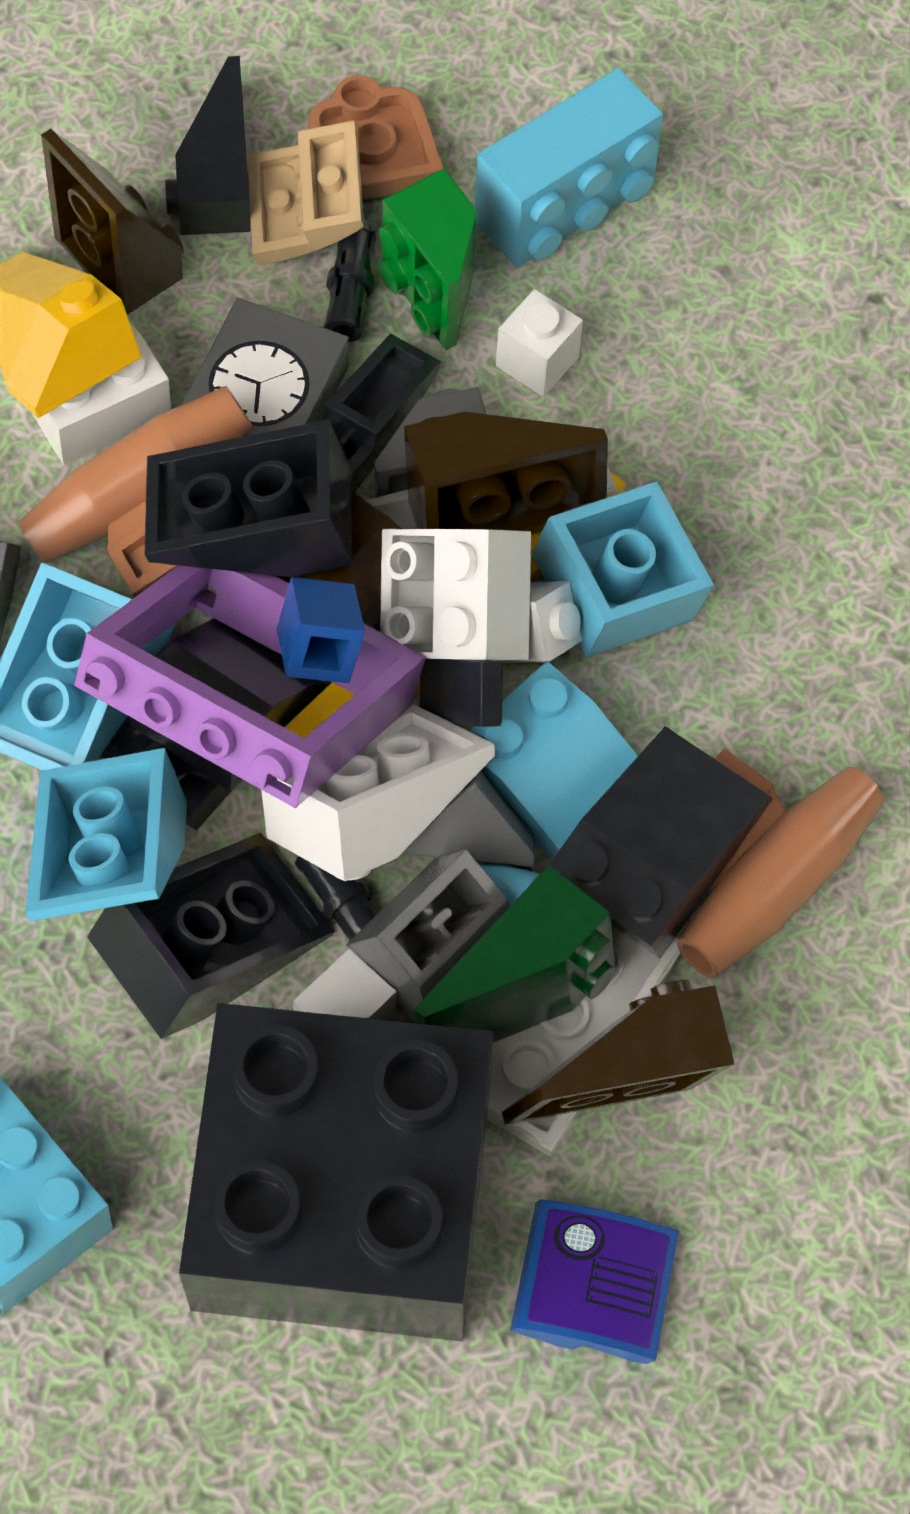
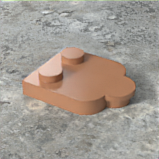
M354 75L343 79L337 85L331 98L315 105L309 113L308 129L355 120L358 127L362 201L393 195L443 169L422 103L417 95L410 90L401 87L380 88L374 79L363 75Z

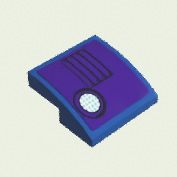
M540 1199L535 1202L510 1331L562 1348L574 1350L581 1346H586L632 1362L648 1364L655 1361L679 1231L611 1211Z

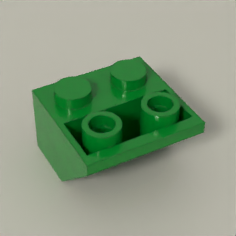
M443 168L383 199L382 227L379 228V236L382 242V261L379 262L378 267L387 288L393 294L402 292L410 302L412 317L419 330L427 337L434 334L445 350H448L457 344L473 280L477 210Z

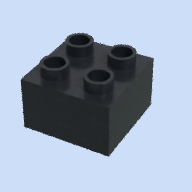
M217 1003L179 1276L190 1310L194 1312L463 1342L492 1080L493 1031Z

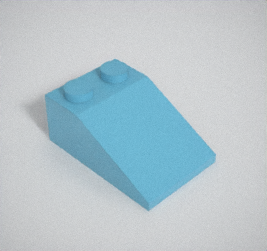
M41 562L0 660L1 753L40 770L98 760L128 715L77 688L74 684L86 633L132 599ZM176 623L144 646L142 650L156 656L168 644Z
M548 661L502 701L501 726H474L469 731L494 743L495 756L484 766L481 772L531 830L534 843L552 859L586 813L638 757L595 702Z
M165 748L40 771L25 911L29 921L160 898L184 850L187 800Z

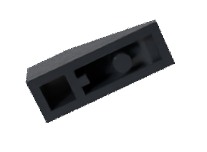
M240 56L227 57L175 154L177 179H165L167 215L179 214L180 236L251 232Z

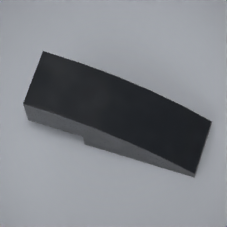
M391 333L330 398L324 407L322 421H330L351 469V490L354 493L373 470L376 459L417 401L424 397L440 370L441 361Z

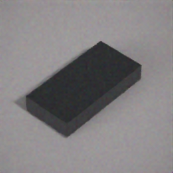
M425 658L420 674V708L456 725L478 727L501 726L503 664H501V661Z

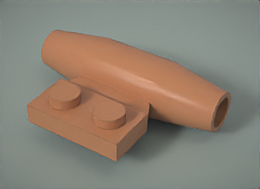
M223 386L154 417L73 470L18 521L19 526L33 549L45 563L108 536V547L106 550L131 593L136 597L178 566L149 563L144 555L147 456L240 438L247 434L253 426L227 386Z
M726 748L714 758L771 796L772 801L712 884L715 885L677 941L680 953L695 970L704 976L715 978L776 934L844 863L884 802L881 790L868 775L859 769L847 767L785 811L774 790V785Z

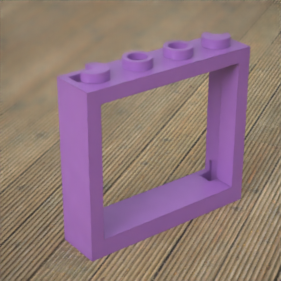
M177 566L86 633L74 686L296 809L411 707L426 656L405 645H401L396 640L364 624L365 634L350 683L333 682L355 695L310 734L302 738L142 650L144 646L196 608L281 654L276 629L289 583L275 575ZM208 586L217 590V594L210 591ZM291 777L295 778L292 788L277 780L278 778L286 782Z

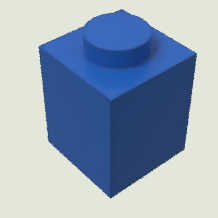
M291 577L276 629L286 677L350 683L365 634L354 584Z

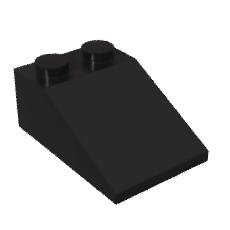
M324 420L147 456L144 555L148 562L285 577L351 566V469L330 421Z
M215 618L174 638L155 656L282 727L289 724L332 683L331 681L286 677L281 654ZM130 717V725L150 739L164 744L165 749L231 792L242 780L238 776Z
M665 726L586 813L549 865L608 910L613 927L658 958H661L768 807L772 797Z
M258 833L175 867L159 899L104 908L87 938L160 1039H163L203 1021L216 1012L217 1003L229 1004L331 937L335 931L264 836Z

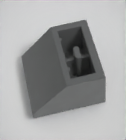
M462 850L435 858L346 945L397 991L396 1004L412 1023H417L414 1010L417 1005L510 907L509 901L467 850Z

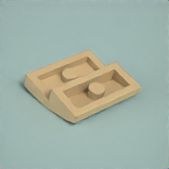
M355 120L298 131V145L247 155L252 255L258 265L277 263L320 250L352 235L364 227L358 127Z

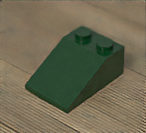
M548 865L414 1009L417 1023L493 1031L494 1043L539 1025L541 1022L549 1021L573 1011L586 996L590 999L597 997L614 976L615 957L610 912Z

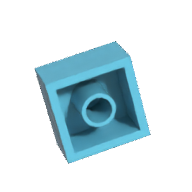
M657 481L549 517L531 553L546 582L570 581L574 603L579 610L581 619L580 630L583 641L579 645L586 658L694 620L714 586Z

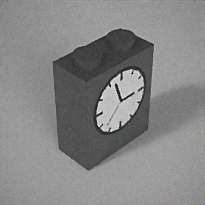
M237 297L182 405L223 386H227L253 426L243 437L322 421L325 404L337 392L349 367V337Z

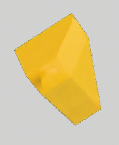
M23 251L0 264V367L9 393L38 419L142 358L121 298L93 275Z

